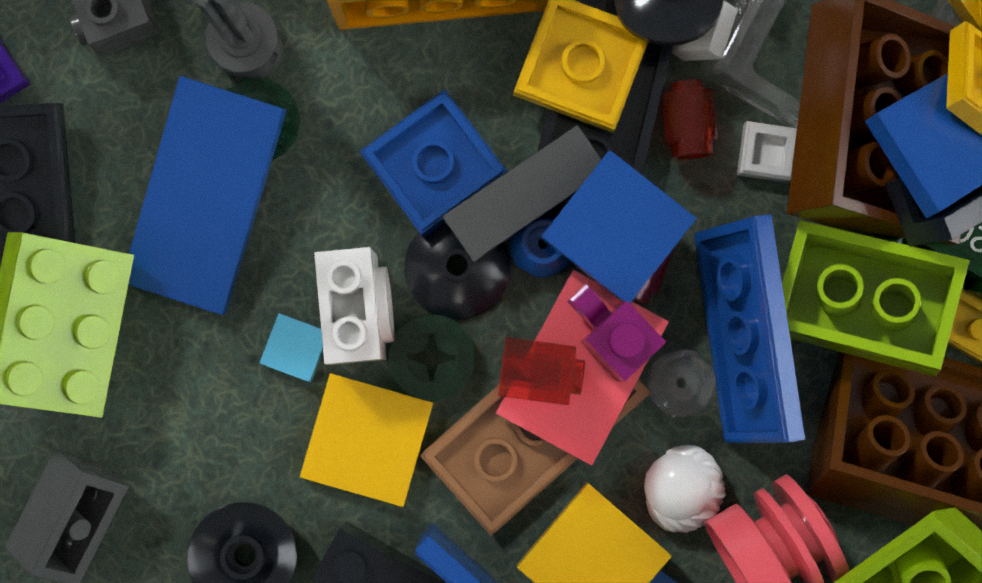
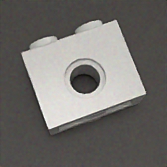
M371 247L314 252L324 364L338 365L387 360L385 343L394 342L395 336L391 286L387 267H378L377 254Z

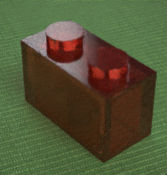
M506 337L498 396L569 405L570 394L581 395L585 360L575 359L576 346Z

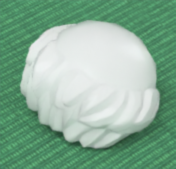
M681 445L667 450L665 455L653 462L646 473L644 483L646 505L649 515L662 529L674 533H687L697 530V528L704 525L705 521L714 517L720 511V505L723 503L722 499L726 496L725 482L723 481L721 468L713 456L698 446Z

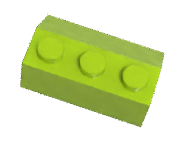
M956 507L935 510L834 583H982V530Z

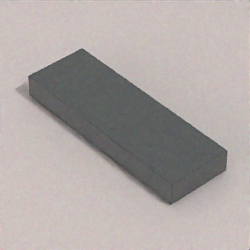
M577 125L443 215V219L474 263L573 196L599 164L601 158Z

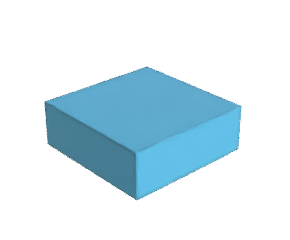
M278 313L260 364L312 382L323 354L321 328Z

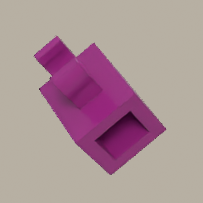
M587 284L567 301L593 328L580 342L617 381H626L666 343L628 301L619 304L610 312L604 302Z

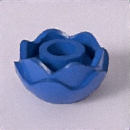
M552 212L546 213L510 238V254L514 263L537 278L551 277L567 268L571 263L550 245L544 249L538 246L541 236L558 216Z

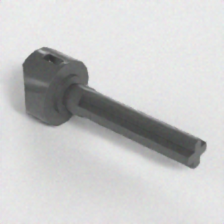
M194 0L195 4L209 21L205 31L206 47L211 58L226 73L243 79H259L268 75L278 65L283 52L282 37L272 17L262 7L247 1Z

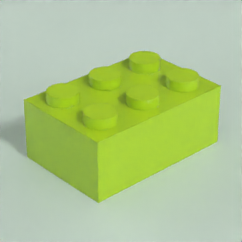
M799 220L782 281L790 339L936 377L942 368L970 260Z
M7 232L0 267V404L103 417L134 255L23 232Z

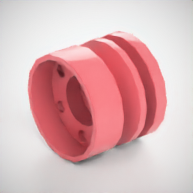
M787 474L772 482L773 491L779 504L764 488L753 493L760 519L754 521L736 503L704 522L713 545L735 583H792L791 579L796 576L803 583H824L819 568L829 579L835 582L849 572V566L829 520L817 503L807 496L797 482Z

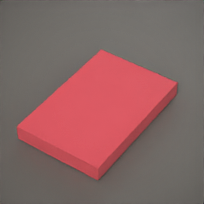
M573 270L499 405L496 414L592 466L648 360L626 381H617L580 342L593 328L567 302L574 294L587 284L604 302L610 312L622 302L597 282ZM631 302L630 304L662 336L669 321Z

